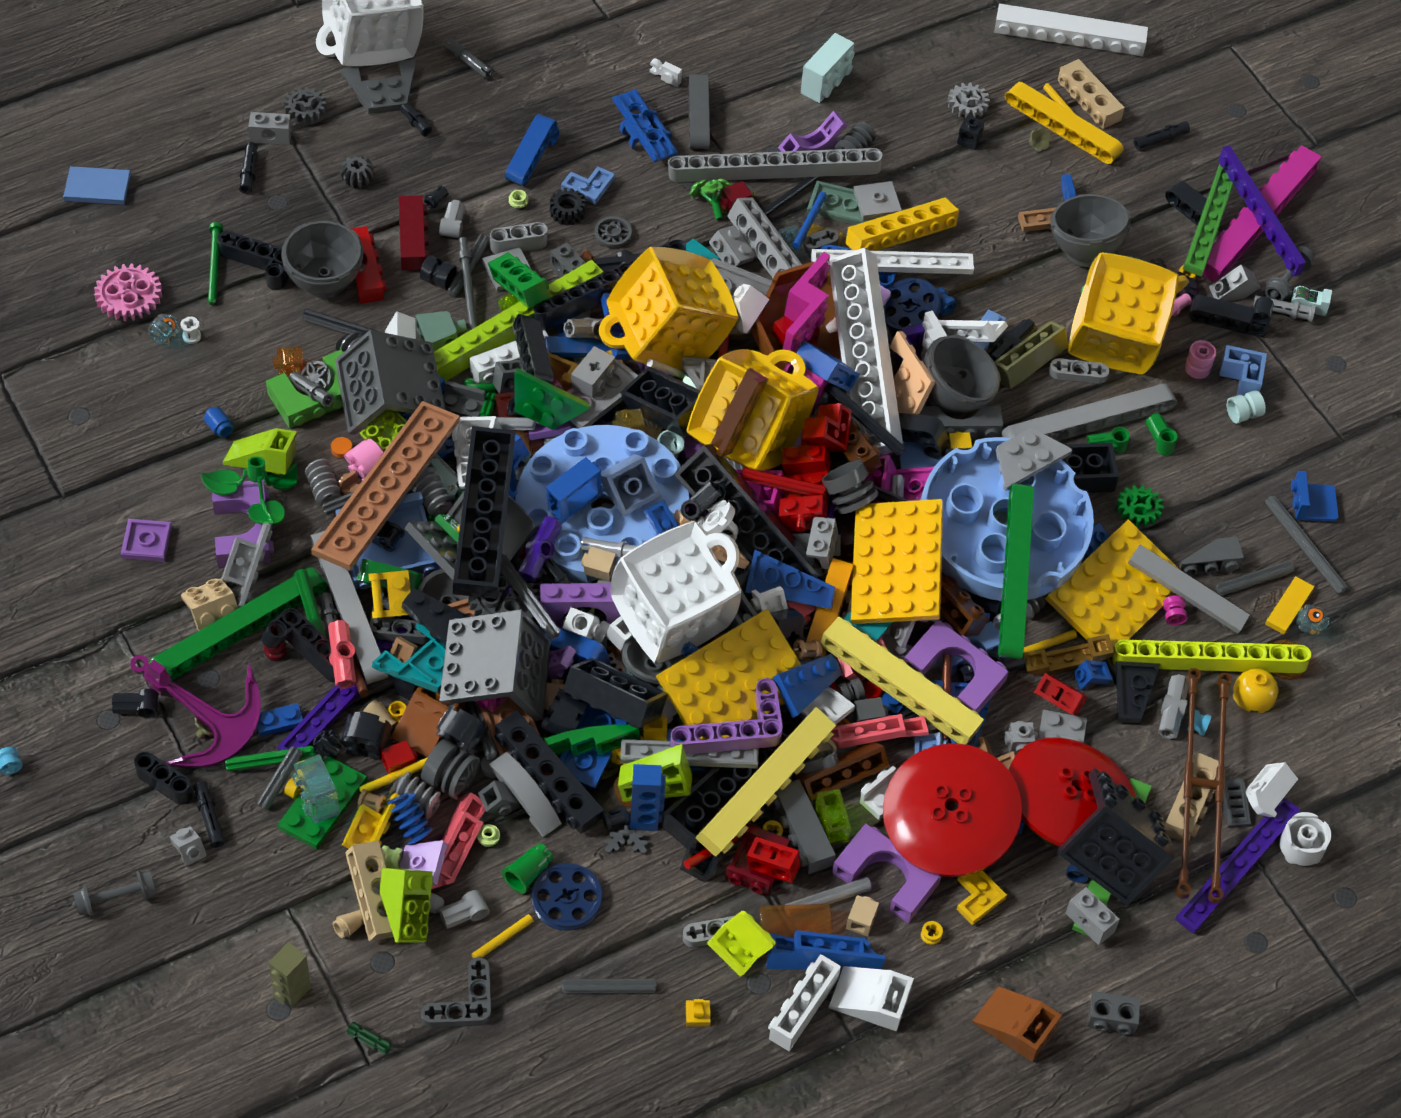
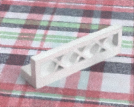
M938 320L947 336L953 334L960 335L973 342H994L1008 327L1005 321Z

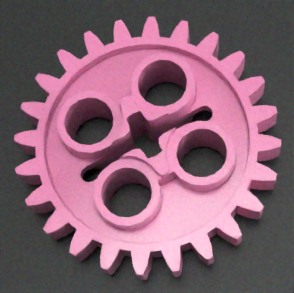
M132 263L129 268L122 264V269L114 266L113 272L107 270V276L101 275V281H96L97 287H94L98 308L101 307L102 313L107 312L108 317L115 315V320L122 316L124 321L128 317H131L134 321L137 315L142 319V313L150 315V309L156 310V304H160V298L162 297V286L159 277H155V272L149 273L148 267L142 270L141 265L134 268Z

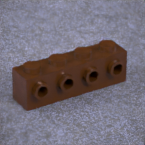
M852 419L850 422L847 451H840V453L848 463L862 460L868 473L871 474L882 466L879 459L882 455L875 445L871 447V441L866 433L863 432L861 434L859 432V425Z
M941 568L940 613L961 635L978 636L990 618L984 613V609L976 605L970 599V595L957 585V581L951 576H946Z
M872 742L838 755L839 763L833 767L807 773H798L797 775L794 774V779L800 780L809 800L813 801L830 792L838 791L851 783L859 782L867 776L877 774L881 770L890 767L884 746Z

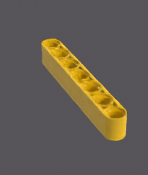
M1023 82L1016 83L1005 94V100L1010 106L1106 164H1111L1124 151L1120 141Z

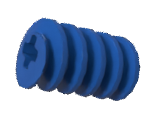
M405 793L387 802L388 805L395 804L391 813L399 812L395 821L403 820L404 822L399 829L408 830L403 837L412 838L407 845L420 841L432 831L431 826H425L428 823V819L421 818L424 811L416 810L420 806L419 801L412 802L416 798L415 793Z

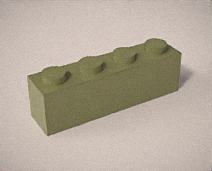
M1050 321L994 361L1000 373V384L1012 389L1067 349L1069 345L1066 328Z

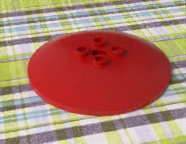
M1044 738L1033 741L1024 746L1015 755L1008 769L1020 791L1022 820L1038 835L1057 846H1061L1098 808L1089 778V773L1094 768L1100 772L1105 771L1108 773L1114 783L1125 786L1134 798H1136L1129 779L1117 764L1099 750L1072 739ZM1072 785L1078 786L1081 791H1078V790H1077L1074 786H1072Z
M942 744L916 753L898 768L885 792L883 818L891 843L898 853L910 864L933 875L960 877L971 875L990 867L1009 850L1020 829L1022 800L1014 777L996 757L970 745ZM949 801H955L958 803V808L954 811H949L945 808V805Z

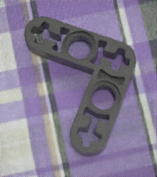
M381 587L383 608L389 610L388 597L387 601L384 600L385 593H388L387 589ZM371 615L370 628L374 638L377 640L395 641L396 637H402L411 643L426 644L431 640L416 629L417 622L414 620L393 619V617L372 618ZM398 628H406L408 630L404 634L396 632Z
M477 957L473 958L468 964L469 1001L426 1004L421 1010V1019L425 1026L430 1028L480 1026L489 1022L491 1018L490 972L487 960ZM476 966H481V979H477ZM481 986L486 989V993L482 996H476L473 993V989ZM454 1009H459L463 1015L459 1019H453L449 1016V1013ZM466 1009H470V1018H467ZM478 1009H482L483 1017H478ZM442 1010H445L446 1019H442ZM431 1011H434V1019H429L428 1015Z

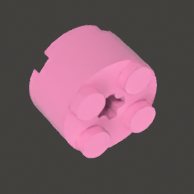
M367 438L348 451L344 457L350 464L348 466L349 471L355 470L361 477L362 482L384 452L372 439Z

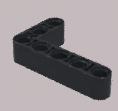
M518 314L513 323V331L523 371L552 385L553 371L540 321L536 318ZM514 393L508 403L507 414L512 417L527 418L515 412Z

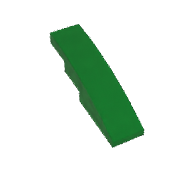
M630 725L593 726L544 738L545 743L556 755L571 750L574 757L596 749L598 756L621 748V739L641 740L639 728Z

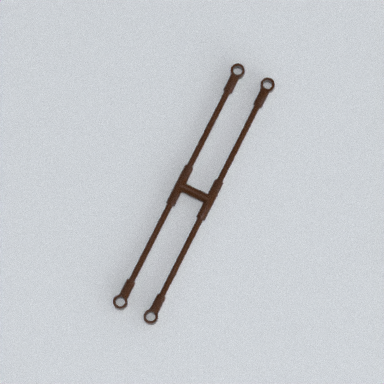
M1191 668L1186 677L1189 682L1188 695L1190 696L1187 762H1185L1183 799L1185 800L1182 868L1180 869L1176 895L1180 899H1186L1191 892V887L1188 884L1189 870L1187 869L1190 801L1192 800L1193 786L1216 789L1214 874H1212V886L1208 899L1211 903L1218 904L1224 895L1221 890L1220 851L1226 770L1224 767L1226 703L1232 676L1229 673H1221L1217 684L1220 686L1221 713L1219 761L1216 768V780L1193 777L1194 763L1192 760L1195 697L1197 696L1201 672L1196 668ZM1180 889L1186 890V893L1181 892Z

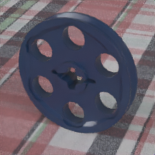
M907 278L894 283L888 288L891 296L896 292L901 293L898 299H891L890 297L883 306L886 326L893 332L897 333V331L904 330L907 327L922 324L924 320L919 319L920 315L929 311H933L938 318L941 301L937 290L928 281L919 278ZM913 286H920L918 292H910ZM928 296L935 297L931 303H925L924 300ZM896 310L895 315L891 317L886 316L887 311ZM904 320L910 321L907 327H901L900 323Z
M561 863L547 868L537 877L532 889V905L536 915L543 923L557 930L571 931L585 927L598 915L602 904V889L598 879L591 871L577 864ZM552 874H558L562 877V880L558 883H553L549 880V877ZM576 874H581L585 877V881L575 883L572 877ZM540 892H547L550 898L547 901H540L537 895ZM591 892L594 893L597 896L596 900L589 902L584 899V895L586 893ZM563 894L571 895V900L563 898ZM553 910H557L562 916L554 920L548 914ZM579 910L584 912L585 917L581 920H576L572 917V913Z

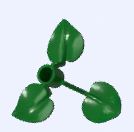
M254 456L249 458L248 469L244 468L241 479L232 470L201 473V479L208 490L214 494L225 496L236 493L237 486H241L248 475L252 482L258 483L260 503L250 506L248 510L249 518L257 524L269 523L276 525L283 521L285 511L283 506L277 501L272 500L265 503L262 480H264L267 486L272 485L277 490L293 488L298 482L297 463H291L286 475H277L272 472H266L265 460L262 457Z

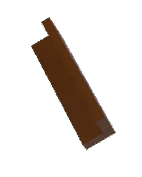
M752 368L747 369L711 444L718 448L716 454L720 457L733 452L768 381V378Z

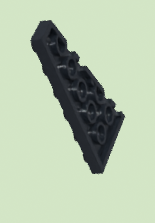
M415 588L411 590L402 602V609L419 625H424L434 639H439L444 644L445 649L449 620L470 617Z

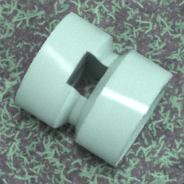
M1257 390L1245 393L1244 396L1238 395L1228 398L1226 405L1230 419L1236 424L1249 418L1253 419L1263 416L1266 409L1264 399Z
M665 430L657 438V441L664 445L677 459L684 447L683 437Z

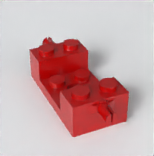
M802 435L801 446L783 448L782 466L786 477L823 485L822 478L830 472V457L825 444L810 445V443L802 439ZM785 490L784 498L780 499V521L789 531L801 532L802 530L804 532L811 529L814 517H828L829 494L826 491L824 497L823 495L810 496Z

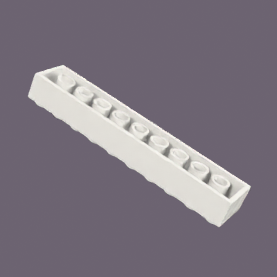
M862 248L832 258L829 261L842 362L860 373L850 392L846 391V394L903 444L876 255L866 248ZM851 415V420L854 419L860 427L859 432L861 434L865 432L870 439L871 447L875 445L881 455L892 453L885 444Z

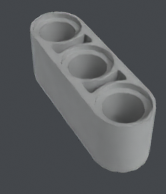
M541 222L496 228L490 233V250L494 254L518 247L521 248L522 252L537 250L547 245V226Z

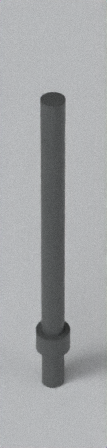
M461 237L459 238L460 251L458 254L459 261L462 263L470 331L477 327L470 269L471 252L468 250L467 238Z

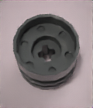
M855 460L841 465L822 478V483L826 487L827 493L836 494L831 501L836 505L835 509L838 514L855 511L867 505L878 496L877 489L873 487V481L864 480L869 473L862 460Z
M447 739L441 740L429 754L422 769L421 780L435 788L441 786L443 793L449 794L450 797L457 800L466 793L473 783L480 767V758L471 755L466 750L460 753L459 746Z

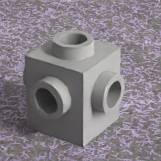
M1017 721L1010 723L1009 731H1005V744L1008 745L1009 753L1014 751L1017 754L1024 746L1038 740V732L1034 731L1033 722Z

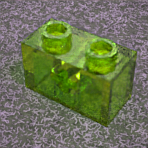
M840 789L817 793L816 811L830 844L849 842L851 825Z

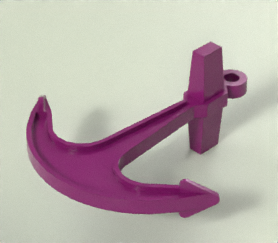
M136 655L131 659V670L135 674H144L145 681L148 682L151 689L156 690L160 695L166 690L214 733L213 744L207 750L184 755L165 763L171 767L179 768L215 766L235 756L250 741L257 728L261 708L257 681L250 665H247L245 683L246 702L244 707L234 714H225L173 683L170 674L166 672V668L154 659L150 664L143 655ZM137 662H142L144 665L142 667H137L135 664Z

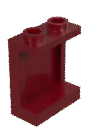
M747 823L748 829L743 834L731 864L726 868L725 879L733 885H741L749 888L756 894L768 896L776 878L749 870L747 854L755 837L789 847L790 840Z

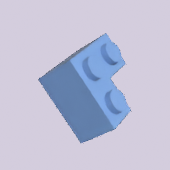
M1226 345L1221 360L1219 376L1239 380L1237 396H1244L1245 393L1254 390L1260 392L1267 353Z

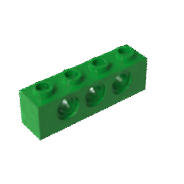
M507 252L488 262L493 280L527 308L550 297L547 290L549 285L545 278L539 277L536 271H532L518 257H514Z

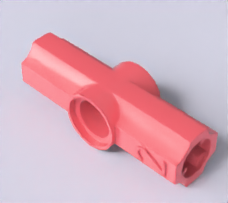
M345 620L330 622L328 625L331 645L329 661L333 665L335 685L339 689H347L356 684L353 661L355 647L351 643L349 623H346Z

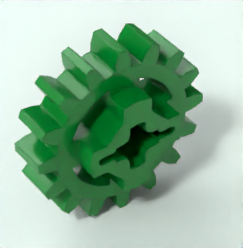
M1133 485L1131 490L1126 487L1124 493L1121 492L1116 504L1118 507L1117 513L1122 514V520L1129 519L1132 523H1136V527H1139L1140 524L1147 527L1149 522L1154 525L1156 520H1159L1164 508L1162 505L1163 499L1158 498V492L1152 493L1151 487L1147 490L1144 489V485H1141L1140 488Z

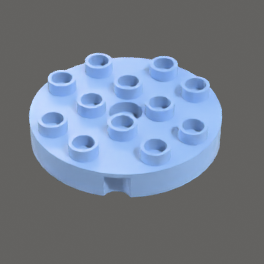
M594 425L569 429L539 449L529 460L520 476L517 485L518 494L516 495V502L541 526L546 516L557 519L548 510L546 486L583 458L587 457L591 462H596L601 468V472L634 454L642 456L646 460L661 494L660 497L623 516L615 505L611 509L604 507L591 508V504L599 498L611 500L602 484V494L561 525L562 528L554 542L555 552L552 558L559 568L568 574L567 578L571 582L590 583L594 580H602L584 574V567L581 566L584 553L589 551H582L581 545L589 544L581 543L583 537L616 543L624 541L629 545L639 546L657 536L644 513L646 509L664 500L675 519V511L677 509L681 511L683 502L689 500V491L674 475L681 468L677 459L664 445L641 430L614 425ZM538 530L535 532V534L532 536L530 540H534Z
M993 437L976 440L973 448L969 450L955 448L945 455L930 473L920 500L942 499L943 501L942 572L946 576L954 578L960 588L978 596L1002 602L1007 525L998 522L994 515L997 512L1008 513L1010 489L1007 491L1003 489L1004 482L999 470L1000 462L997 459L996 448L1011 438ZM1063 460L1020 483L1021 485L1034 486L1027 600L1044 596L1069 580L1081 564L1091 541L1094 519L1090 498L1087 491H1083L1075 485L1073 479L1075 472Z

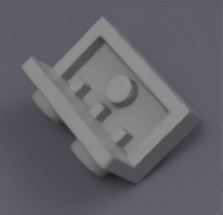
M735 225L719 229L709 241L719 258L733 266L738 267L756 258L755 253Z

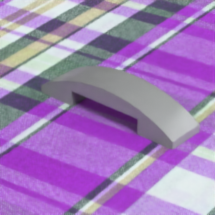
M506 752L488 765L498 780L504 782L529 814L530 822L542 837H545L561 826L562 823L544 793L527 771L509 753Z

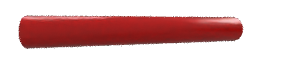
M735 836L731 841L734 844L737 843L738 837ZM705 849L685 860L684 866L686 869H690L710 858L713 854L708 849Z

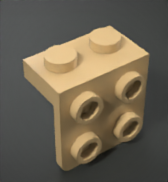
M211 579L206 584L188 588L181 594L182 600L192 612L198 631L238 609L233 592L222 579Z

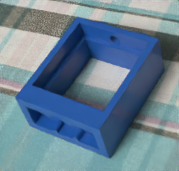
M803 341L797 349V354L803 359L806 368L827 382L850 392L860 376V373L830 353L806 341Z
M587 457L546 486L548 510L562 524L602 494L601 468L596 462H591Z

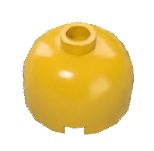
M1252 668L1244 671L1235 681L1233 698L1237 705L1245 711L1250 712L1253 710L1258 711V713H1264L1274 706L1278 695V685L1275 678L1268 671Z

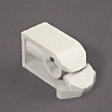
M1286 762L1267 764L1246 790L1247 798L1254 811L1261 816L1275 817L1277 813L1274 809L1298 778Z

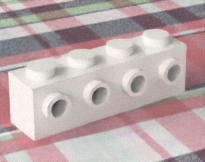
M543 330L542 332L545 338V336H548V334L545 330ZM516 341L470 358V374L476 384L493 382L496 362L520 360Z
M821 954L815 963L812 962L809 965L803 981H798L793 990L794 994L792 997L785 1000L781 1007V1013L778 1017L775 1016L769 1024V1040L788 1051L791 1050L839 979L840 965Z

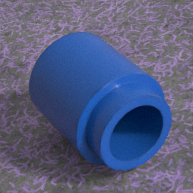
M212 407L206 411L204 421L216 436L224 438L232 433L234 429L233 423L220 407Z

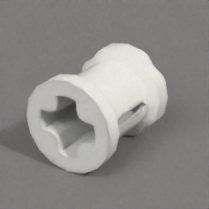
M187 317L181 321V328L184 331L182 337L188 344L197 343L201 339V332L198 330L200 324L195 317Z

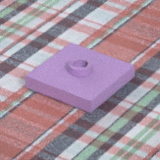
M442 840L405 845L399 868L433 871V886L437 885L448 844Z

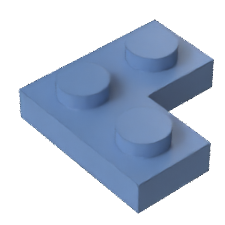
M598 166L588 179L570 172L562 182L561 190L564 191V188H567V191H570L571 188L574 189V192L578 190L580 195H584L586 201L596 205L614 181L615 174Z

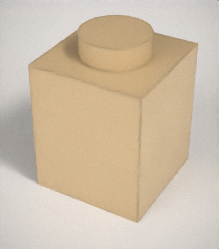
M590 546L589 552L584 553L581 566L584 567V574L610 582L617 563L616 553Z
M857 895L847 920L846 929L868 937L879 903L870 897Z

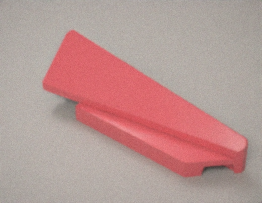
M902 714L835 726L831 731L834 735L830 739L840 749L898 737L929 735L925 716L903 720Z
M468 793L460 798L442 840L448 845L438 884L432 886L431 889L454 883L484 823L479 819L484 814L485 808L481 799L473 793Z

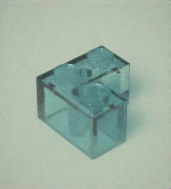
M320 754L295 763V773L292 774L295 786H300L303 791L300 795L304 803L302 808L306 817L310 816L315 824L340 814L337 789Z

